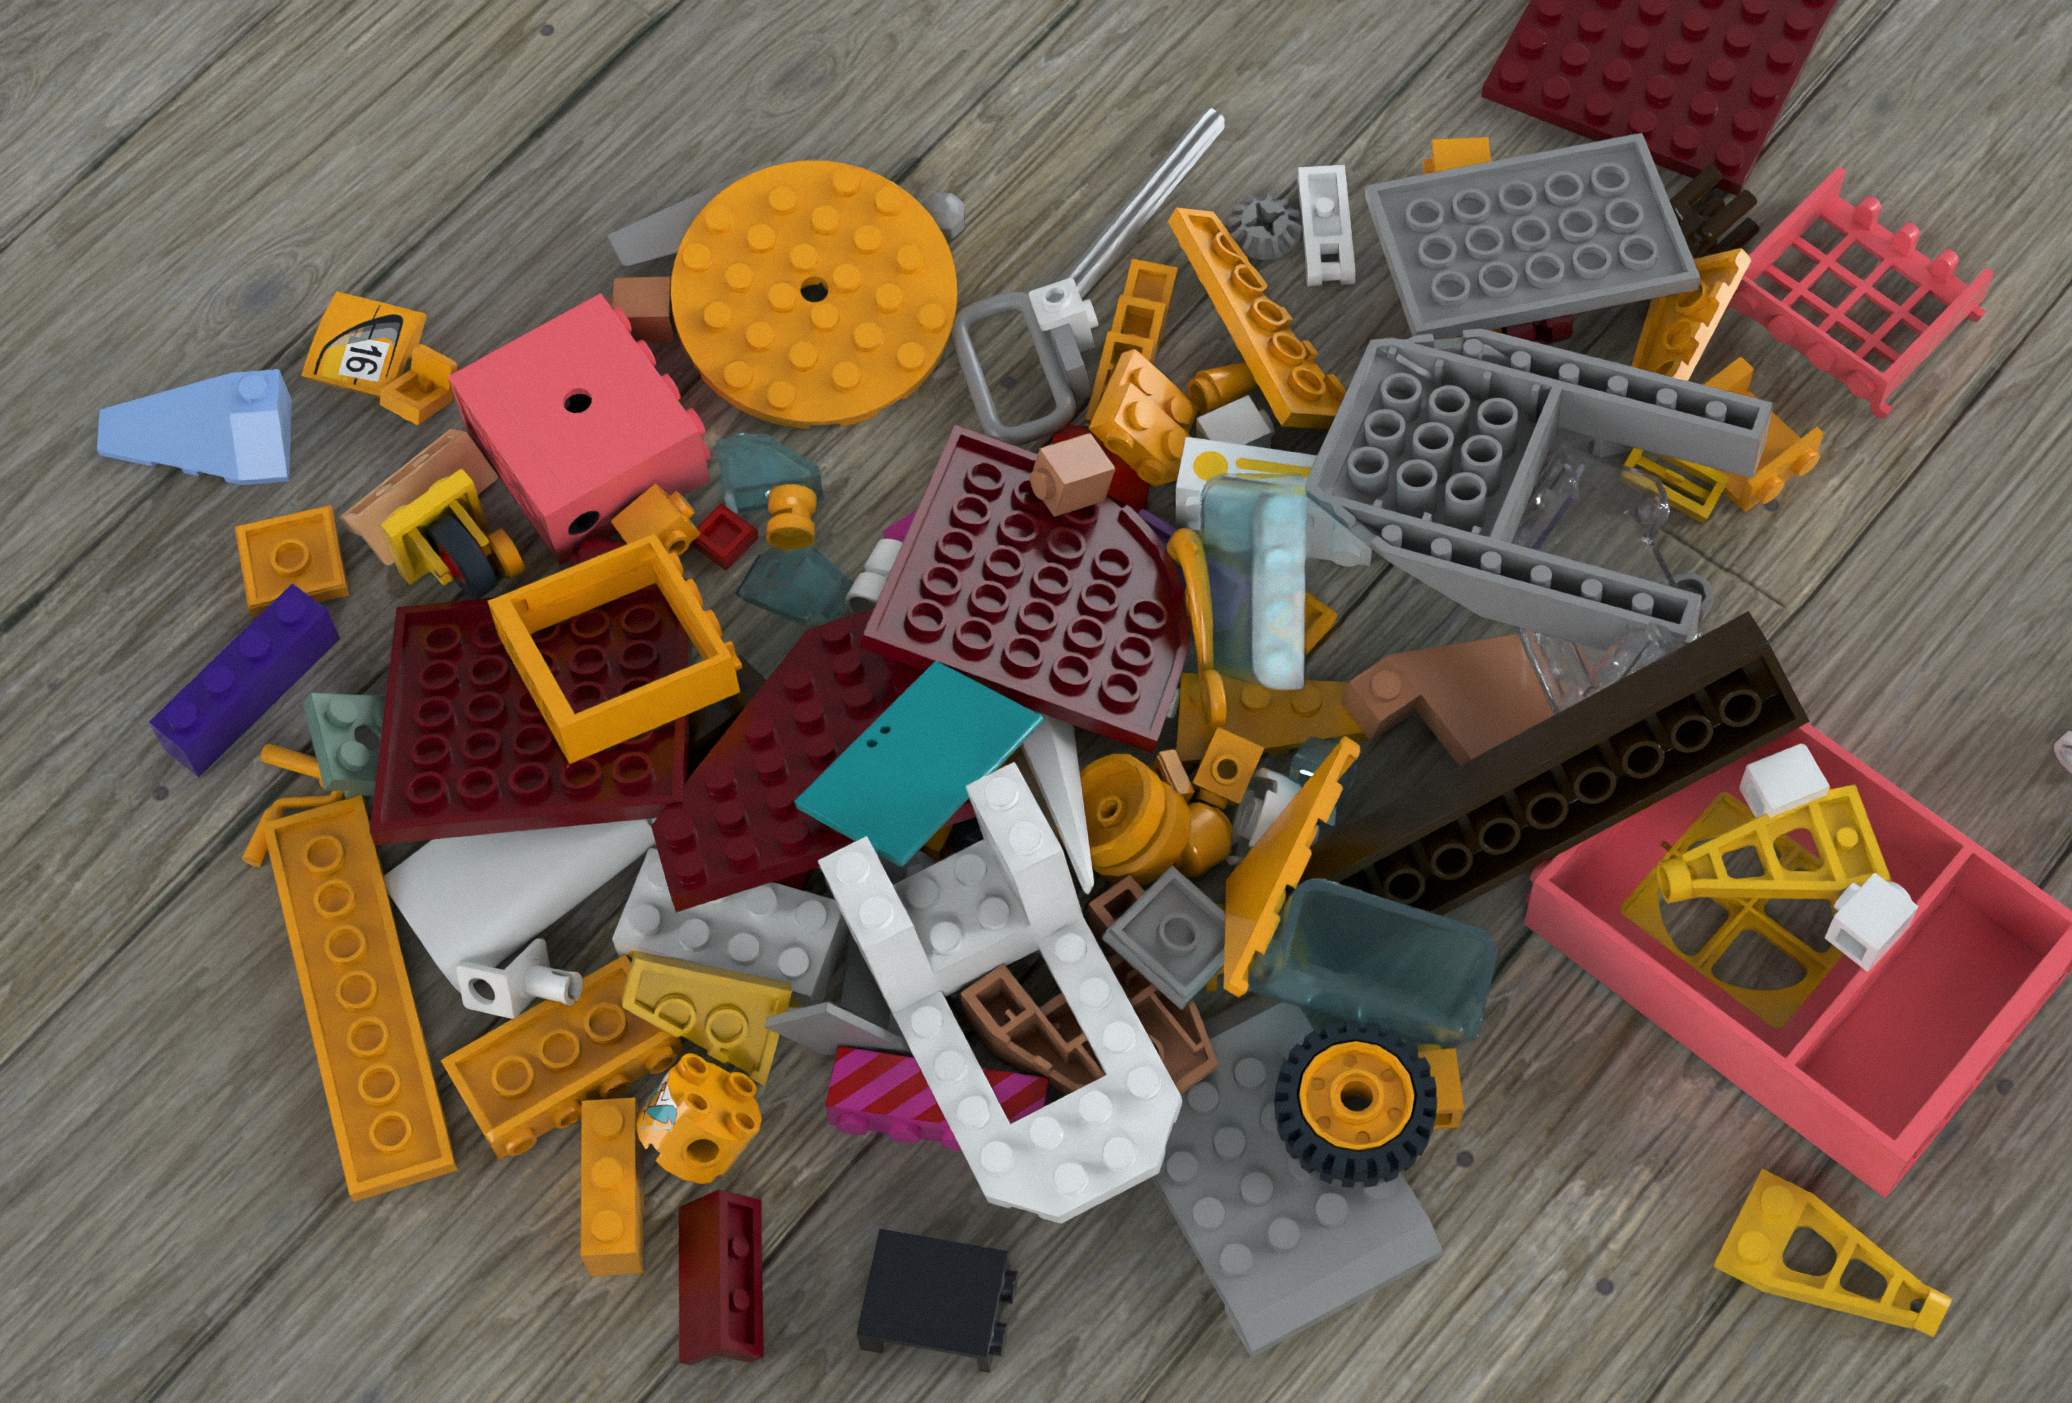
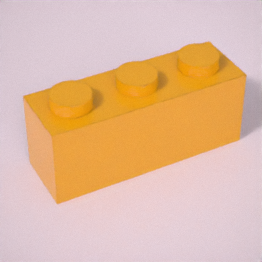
M635 1097L585 1100L581 1104L580 1256L590 1277L644 1273V1146L639 1140L636 1129V1120L640 1109Z

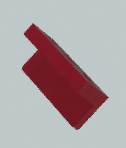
M719 1189L682 1205L678 1212L679 1361L687 1365H693L713 1356L749 1363L764 1357L761 1199Z

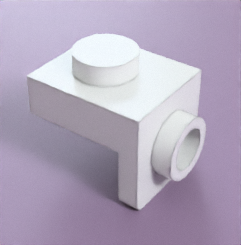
M1073 277L1029 292V299L1042 331L1069 323L1080 353L1095 348L1091 328L1099 326L1090 299L1082 301Z

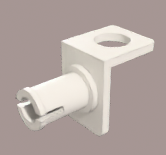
M536 938L505 970L462 961L456 967L463 1005L467 1009L515 1019L536 997L572 1006L574 1005V1000L578 1001L583 988V979L580 973L550 968L546 942L539 938ZM473 978H480L489 983L494 990L495 999L488 1000L480 996L473 986Z

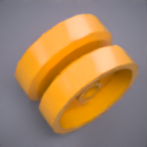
M1111 754L1094 760L1080 771L1092 869L1113 885H1116L1129 875L1135 879L1139 886L1151 883L1164 874L1183 852L1191 831L1190 810L1184 798L1176 790L1160 780L1154 771L1132 755ZM1056 827V832L1061 840L1062 845L1064 846V843Z

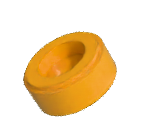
M502 528L486 536L490 542L488 545L493 551L489 556L504 578L511 579L525 571L523 561L515 545Z

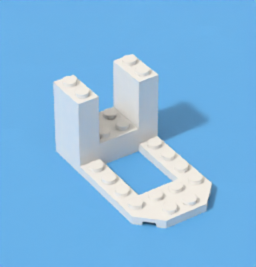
M1013 762L965 786L979 823L983 840L892 885L867 836L818 860V863L848 928L988 1203L1009 1209L1012 1206L1036 1213L1040 1218L1062 1224L1159 1173L1173 1123H1176L1183 1102L1178 1089L1083 918L1063 849L1017 765ZM1039 950L1106 1076L1010 1124L944 997L980 980L1003 963L1007 966Z

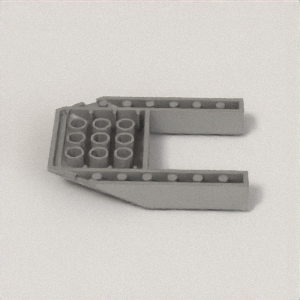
M1481 328L1463 330L1462 337L1434 340L1433 333L1413 335L1411 338L1404 340L1394 337L1370 340L1303 486V494L1382 558L1481 617L1646 663H1652L1694 640L1697 632L1702 595L1511 543L1557 430L1561 428L1753 478L1767 442L1773 403Z

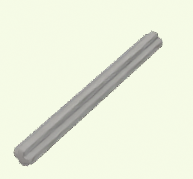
M1213 108L1203 110L1062 279L1065 280L1073 277L1081 299L1086 296L1225 128V117L1222 113L1216 112Z

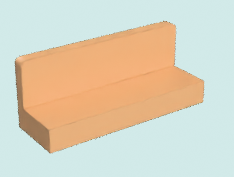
M449 429L338 518L350 533L364 538L383 564L391 565L394 563V559L380 524L387 520L395 509L402 505H409L428 492L437 480L443 477H450L461 468L474 482L477 494H480L495 482L498 475L466 431Z

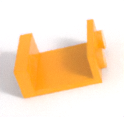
M1741 356L1703 384L1758 399L1749 391L1754 368ZM1771 412L1767 442L1754 477L1749 478L1715 469L1730 477L1723 492L1744 512H1747L1760 501L1763 504L1769 503L1781 492L1785 485L1784 482L1795 474L1799 477L1804 476L1816 465L1820 458L1818 450L1824 432L1816 427L1803 438H1800L1779 417Z

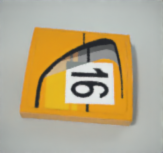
M337 291L318 326L301 376L307 380L380 398L381 389L402 376L407 359L412 360L413 348L419 345L427 315L422 312Z

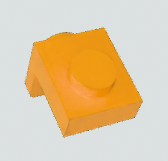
M419 344L413 348L411 369L381 389L379 405L405 420L420 425L453 402L454 393L448 376L457 372V363L435 350Z

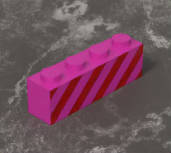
M838 1046L825 1104L830 1125H836L838 1130L851 1135H865L868 1130L888 1133L890 1138L903 1143H918L920 1139L939 1141L948 1149L962 1152L915 1058ZM981 1068L1010 1124L1049 1105V1078Z

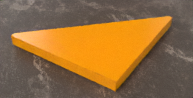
M1346 736L1341 739L1226 879L1224 989L1239 998L1246 993L1250 985L1248 984V965L1254 952L1256 951L1264 955L1281 920L1277 914L1286 897V891L1284 890L1286 885L1293 889L1296 888L1312 855V850L1309 847L1317 832L1315 824L1317 820L1327 823L1343 790V785L1339 784L1338 780L1352 763L1357 760L1360 754V745Z

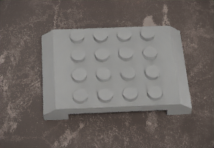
M1280 983L1203 1022L1219 1064L1218 1069L1181 1095L1183 1103L1176 1123H1173L1160 1171L1151 1177L1225 1304L1224 1312L1251 1359L1441 1258L1443 1252L1429 1217L1400 1171L1397 1178L1387 1183L1382 1178L1378 1180L1376 1186L1364 1188L1363 1182H1355L1354 1188L1342 1187L1341 1180L1333 1179L1332 1183L1329 1184L1320 1180V1173L1313 1170L1309 1174L1301 1168L1300 1159L1298 1157L1293 1159L1287 1152L1286 1143L1280 1139L1277 1131V1121L1275 1120L1274 1099L1280 1069L1283 1062L1288 1060L1290 1051L1296 1044L1301 1046L1305 1036L1314 1030L1294 997ZM1355 1096L1347 1097L1342 1101L1343 1105L1349 1110L1363 1111Z

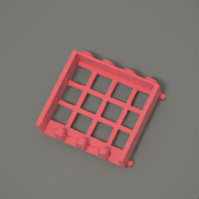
M1838 166L1748 255L1752 260L1726 309H1730L1733 306L1738 313L1749 316L1764 326L1776 340L1792 346L1806 356L1814 367L1821 371H1827L1847 385L1848 389L1858 398L1868 400L1871 403L1870 410L1878 418L1883 419L1892 411V407L1886 404L1885 400L1961 321L1967 317L1973 322H1978L1985 315L1986 311L1978 305L1985 299L1994 272L1986 267L1969 286L1954 276L1959 263V258L1955 252L1945 249L1932 261L1915 249L1920 231L1914 224L1906 222L1894 235L1877 223L1881 204L1875 197L1867 196L1857 208L1839 197L1846 171ZM1818 218L1846 236L1828 255L1800 237ZM1854 243L1882 261L1864 281L1837 263ZM1791 245L1818 264L1800 283L1772 265ZM1891 268L1919 287L1901 306L1873 288ZM1827 271L1855 289L1836 309L1809 291ZM1764 273L1790 293L1782 301H1779L1754 282ZM1927 294H1930L1947 306L1930 326L1910 314ZM1863 296L1891 315L1873 335L1845 316ZM1799 299L1826 317L1818 327L1791 309ZM1900 322L1920 335L1902 355L1882 342ZM1835 325H1838L1862 342L1863 345L1853 353L1827 333ZM1872 351H1875L1892 363L1884 373H1881L1864 361Z

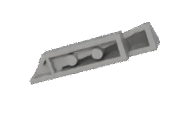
M819 158V159H816V160H814V161H823V160H822V158ZM766 162L608 234L607 237L621 264L624 267H629L677 253L687 229L709 201L737 180L753 172L773 166L772 162Z

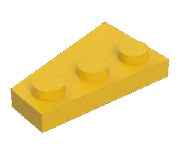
M634 950L622 996V1008L677 1038L682 1036L706 1049L709 1056L724 1064L729 1062L749 1073V1078L766 1087L780 1034L765 1028L766 1017L782 1014L787 1011L792 988L789 982Z

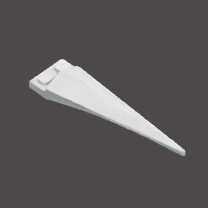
M1031 710L1042 715L1044 721L1020 747L1050 810L1081 887L1089 895L1094 885L1074 727L1070 723Z

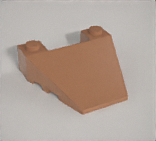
M1525 632L1389 654L1350 680L1340 703L1370 742L1417 711L1460 766L1580 702L1584 698L1532 632Z
M1129 875L1088 904V927L1112 956L1107 960L1176 1088L1180 1095H1182L1218 1069L1219 1064L1193 999L1181 1010L1102 939L1106 930L1145 893L1135 879ZM1003 963L960 993L962 1016L995 1057L1031 1076L1049 1078V1085L1066 1095L1106 1076L1062 992L1038 1008Z

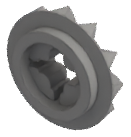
M1270 192L1265 197L1259 198L1249 194L1245 202L1234 204L1233 211L1230 217L1227 218V230L1246 256L1258 260L1280 258L1291 252L1300 241L1302 235L1300 210H1294L1290 206L1288 198L1278 200L1273 198ZM1257 216L1264 217L1267 222H1273L1272 236L1263 226H1257Z

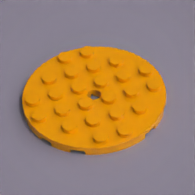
M806 160L774 165L753 172L722 190L707 203L687 229L679 246L671 277V303L676 332L685 355H688L695 368L700 372L702 380L725 401L748 415L785 427L810 429V425L840 424V427H844L878 416L879 411L891 406L901 398L904 401L931 375L943 357L951 338L957 310V278L951 251L942 231L927 210L907 191L883 176L861 167L839 162ZM819 283H822L828 292L825 299L820 302H809L801 295L802 289L809 285H819Z

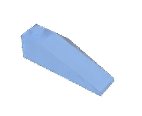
M279 369L225 374L100 409L97 452L100 456L152 467L158 463L182 469L183 473L199 476L200 472L224 477L226 482L237 485L290 482L292 399Z

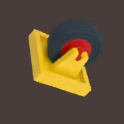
M462 468L450 477H443L437 480L428 492L409 505L398 507L389 515L387 520L380 524L397 570L409 585L428 572H431L443 586L454 580L473 599L483 597L497 586L495 574L486 559L488 555L493 553L488 545L490 542L484 535L489 531V527L474 482Z

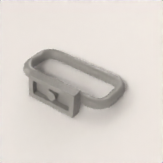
M1014 291L1000 293L973 302L956 314L951 332V341L981 426L987 436L1013 446H1018L1053 435L1062 430L1072 420L1076 410L1075 402L1092 395L1085 364L1069 323L1042 331L1032 308L1029 295ZM1015 310L1021 312L1024 316L1054 396L1056 408L1053 413L1046 417L1019 426L1007 427L1000 421L969 335V329L980 320L1006 311Z

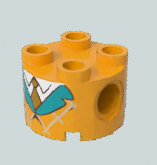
M685 1054L669 1070L640 1109L636 1120L639 1140L646 1150L652 1143L654 1148L660 1153L655 1161L666 1171L686 1181L699 1184L712 1183L718 1175H721L722 1178L728 1173L760 1130L762 1117L758 1103L754 1099L757 1087L753 1080L741 1072L730 1073L713 1063L706 1062L696 1054Z

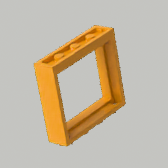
M656 533L488 601L498 636L569 764L740 693L736 671L742 669V664L736 656L734 644L732 641L723 643L721 640L723 637L722 630L714 612L711 609L703 611V601L696 583L692 578L684 580L682 577L684 576V570L676 551L668 554ZM656 583L703 661L574 714L530 634Z

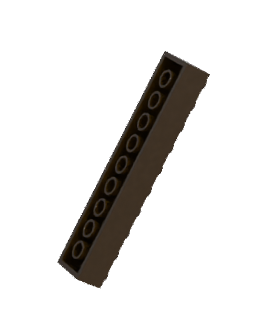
M1747 611L1311 845L1309 849L1312 850V855L1296 888L1293 889L1286 885L1284 889L1286 891V899L1335 973L1810 721L1769 642L1750 612Z

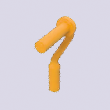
M270 743L264 745L261 751V761L263 763L318 778L321 787L324 788L315 756ZM332 791L330 795L284 797L276 800L271 807L264 811L242 856V860L252 866H261L268 852L262 823L282 818L284 809L320 807L341 801L345 795L344 791Z

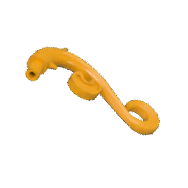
M1181 528L1171 535L1167 543V551L1174 564L1182 566L1187 585L1185 589L1186 615L1190 616V632L1194 635L1203 716L1208 728H1222L1226 722V697L1221 675L1214 669L1213 611L1206 556L1200 536L1189 528Z

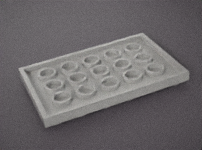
M1642 133L1366 185L1365 199L1412 336L1433 333L1434 340L1461 336L1463 330L1480 328L1492 330L1698 290L1699 272Z

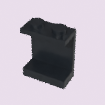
M879 1229L856 1333L860 1349L882 1353L884 1342L973 1357L977 1358L979 1371L990 1373L993 1355L1002 1357L1006 1344L1008 1324L1000 1322L1003 1304H1013L1017 1289L1018 1271L1010 1270L1009 1251Z

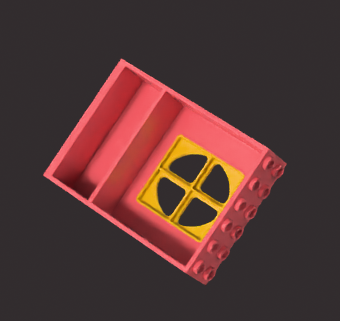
M1809 723L1800 726L1558 854L1555 858H1551L1536 866L1529 878L1533 882V886L1524 899L1528 904L1524 924L1885 1199L2072 971L2071 910ZM1798 744H1805L1830 786L1829 790L1856 785L1891 881L1904 888L1910 895L1912 902L1919 906L1909 928L1872 969L1867 972L1833 944L1828 951L1823 953L1817 952L1767 916L1764 906L1771 898L1709 897L1727 911L1728 919L1699 953L1694 956L1685 955L1671 939L1662 920L1659 907L1658 862L1681 857L1695 843L1719 837L1756 819L1739 790L1746 766ZM1796 829L1779 837L1773 843V847L1780 852V859L1778 860L1780 866L1786 870L1817 871L1823 866L1811 832L1806 829ZM1689 869L1691 881L1696 880L1695 872ZM1827 899L1834 918L1839 912L1834 908L1838 899ZM1753 930L1800 964L1806 971V977L1798 984L1787 988L1752 990L1718 980L1712 974L1711 969L1743 931Z

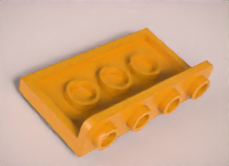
M626 954L584 977L582 993L578 1001L574 1000V1005H564L561 1002L546 999L518 1015L515 1019H511L440 1060L498 1160L508 1155L517 1156L523 1154L536 1144L538 1137L554 1128L563 1129L576 1123L581 1118L582 1101L617 1099L629 1090L631 1083L648 1073L658 1074L665 1071L676 1062L677 1056L684 1053L680 1037L677 1038L622 1008V996L631 962Z

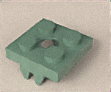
M310 693L304 701L303 706L325 791H344L345 799L362 794V796H365L367 806H373L379 749L374 751L367 750L363 744L355 740L354 731L361 727L368 728L374 731L381 740L386 696Z

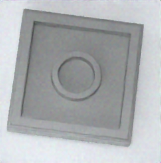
M1171 866L1106 930L1102 939L1182 1010L1224 967L1225 912L1174 866Z

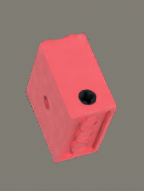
M601 293L448 376L466 430L559 566L570 561L573 549L581 548L584 541L588 538L608 539L619 533L611 523V520L654 483L669 495L677 491L682 496H685L711 481L707 461L711 459V454L701 438L702 435L706 434L701 419L693 408L685 411L678 401L681 399V396L672 378L667 373L662 376L659 375L654 368L656 360L646 342L642 339L638 342L634 340L629 333L632 331L631 325L623 310L619 306L611 308Z

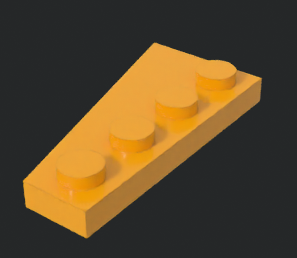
M1742 248L1693 259L1700 275L1698 290L1651 299L1631 367L1686 381L1689 380L1752 260Z
M1198 673L1181 674L1176 752L1185 770L1193 769V764L1200 763L1215 730L1208 728L1203 716ZM1221 675L1226 697V722L1222 729L1264 747L1263 753L1268 752V756L1287 754L1289 749L1314 745L1316 749L1336 746L1344 736L1355 743L1369 740L1340 703L1349 682Z

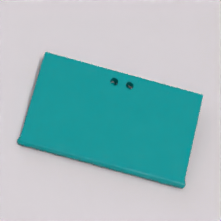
M935 661L795 800L796 808L854 841L867 836L877 854L895 863L898 867H903L969 799L965 786L995 772L1044 721L1042 715Z

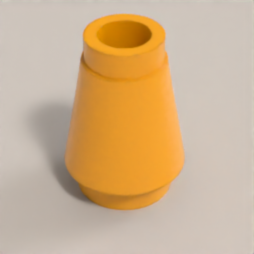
M1245 361L1198 371L1195 378L1188 382L1189 398L1200 407L1198 413L1205 415L1245 397L1258 388L1259 385L1255 382L1254 376Z

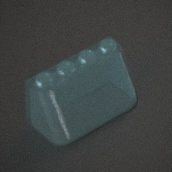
M1222 473L1211 477L1201 490L1200 540L1202 541L1206 556L1212 599L1214 669L1223 677L1270 689L1303 690L1306 483L1302 474Z
M1309 879L1291 891L1279 913L1281 920L1264 955L1258 953L1253 961L1248 980L1250 985L1247 991L1341 1020H1358V1025L1364 1027L1368 1026L1369 1021L1380 1024L1381 1032L1388 1033L1390 1028L1401 1033V1038L1419 1044H1437L1442 1049L1455 1048L1478 1038L1497 959L1495 943L1487 932L1466 923L1325 879Z

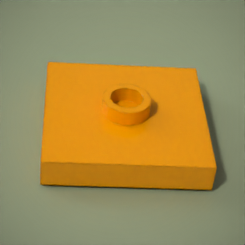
M332 505L235 526L248 610L252 618L258 617L292 583L317 603L350 596L336 517Z

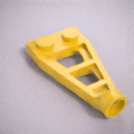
M1855 784L1830 789L1824 797L1770 818L1766 813L1682 854L1681 857L1659 861L1657 864L1659 887L1664 900L1668 904L1697 897L1839 899L1853 882L1862 887L1874 873L1886 882L1891 881ZM1796 829L1810 831L1823 865L1822 868L1817 871H1790L1780 866L1774 850V841ZM1746 846H1754L1765 874L1748 878L1729 877L1722 856ZM1689 869L1695 872L1696 880L1691 881Z
M1764 1169L1761 1170L1713 1266L1765 1293L1909 1329L1914 1328L1934 1338L1952 1301L1951 1297L1923 1284L1813 1193ZM1801 1227L1811 1228L1833 1246L1836 1253V1262L1830 1272L1822 1276H1812L1793 1271L1784 1264L1783 1253L1795 1230ZM1858 1259L1885 1277L1887 1288L1882 1297L1868 1299L1842 1288L1840 1278L1849 1261ZM1915 1300L1924 1303L1919 1313L1910 1309L1911 1303Z

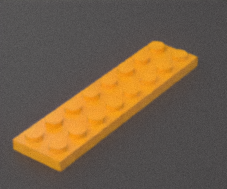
M362 794L262 823L348 1192L353 1202L458 1171L390 897L384 880L377 845H374L369 832L371 821Z

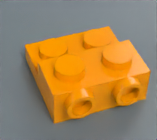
M1132 349L1121 354L1088 429L1104 442L1105 447L1109 451L1117 454L1129 464L1142 480L1156 487L1178 479L1185 438L1191 437L1189 431L1200 407L1136 349Z

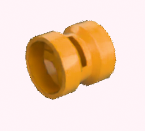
M785 484L777 486L769 492L768 512L772 515V518L767 523L766 540L771 546L785 551H800L814 544L816 528L815 524L811 521V517L816 513L817 496L812 489L796 484Z

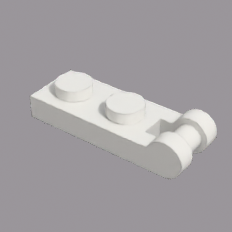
M1345 165L1298 167L1297 181L1307 287L1322 286V281L1339 280L1340 285L1355 284V259ZM1338 254V262L1321 263V255Z

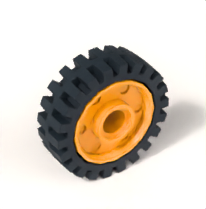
M1346 1020L1345 1027L1337 1028L1336 1022L1325 1025L1321 1034L1318 1035L1314 1030L1306 1035L1301 1046L1296 1044L1290 1051L1288 1060L1283 1062L1276 1084L1274 1099L1277 1131L1281 1141H1285L1286 1150L1293 1159L1296 1157L1300 1159L1301 1168L1309 1174L1313 1170L1320 1173V1180L1331 1184L1333 1179L1342 1181V1187L1354 1188L1355 1182H1363L1364 1188L1376 1186L1378 1180L1382 1178L1387 1183L1397 1178L1400 1170L1404 1169L1407 1171L1415 1164L1418 1155L1421 1156L1427 1147L1433 1132L1437 1112L1435 1078L1430 1075V1065L1426 1058L1420 1059L1418 1057V1048L1410 1040L1404 1044L1401 1041V1033L1392 1028L1386 1034L1380 1031V1024L1369 1021L1367 1028L1358 1027V1020ZM1357 1096L1366 1100L1369 1107L1363 1111H1352L1346 1108L1342 1101L1347 1097Z

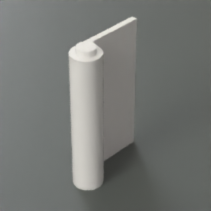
M657 818L433 839L384 876L387 892L437 966L461 993L456 967L462 961L493 968L497 967L645 854L649 847H654L656 843L651 825ZM473 978V984L480 980V978Z

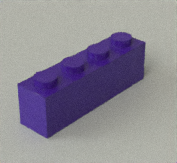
M292 583L149 721L163 749L197 777H200L340 640L328 610Z

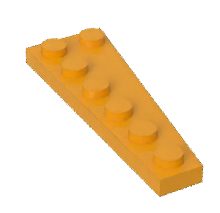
M1176 207L1168 223L1176 235L1179 245L1196 271L1198 279L1211 298L1218 315L1222 318L1231 334L1235 346L1241 352L1251 370L1255 382L1259 385L1271 406L1275 418L1284 427L1329 430L1347 391L1334 374H1327L1325 376L1314 361L1318 352L1309 340H1302L1300 342L1292 332L1289 325L1293 318L1284 307L1278 306L1264 294L1268 287L1267 283L1250 264L1248 257L1233 237L1230 236V233L1216 214L1212 211Z

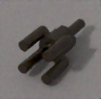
M1713 165L1706 167L1669 200L1693 259L1742 248L1760 232L1757 223L1751 218H1746L1719 243L1717 240L1757 204L1756 197L1746 189L1726 206L1719 195L1712 193L1692 211L1690 207L1722 180L1721 172Z

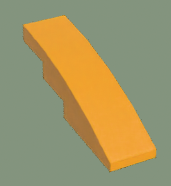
M1137 259L1131 260L1123 295L1120 294L1111 331L1107 332L1085 419L1086 423L1091 424L1122 353L1136 349L1151 364L1155 365L1179 276L1178 267Z

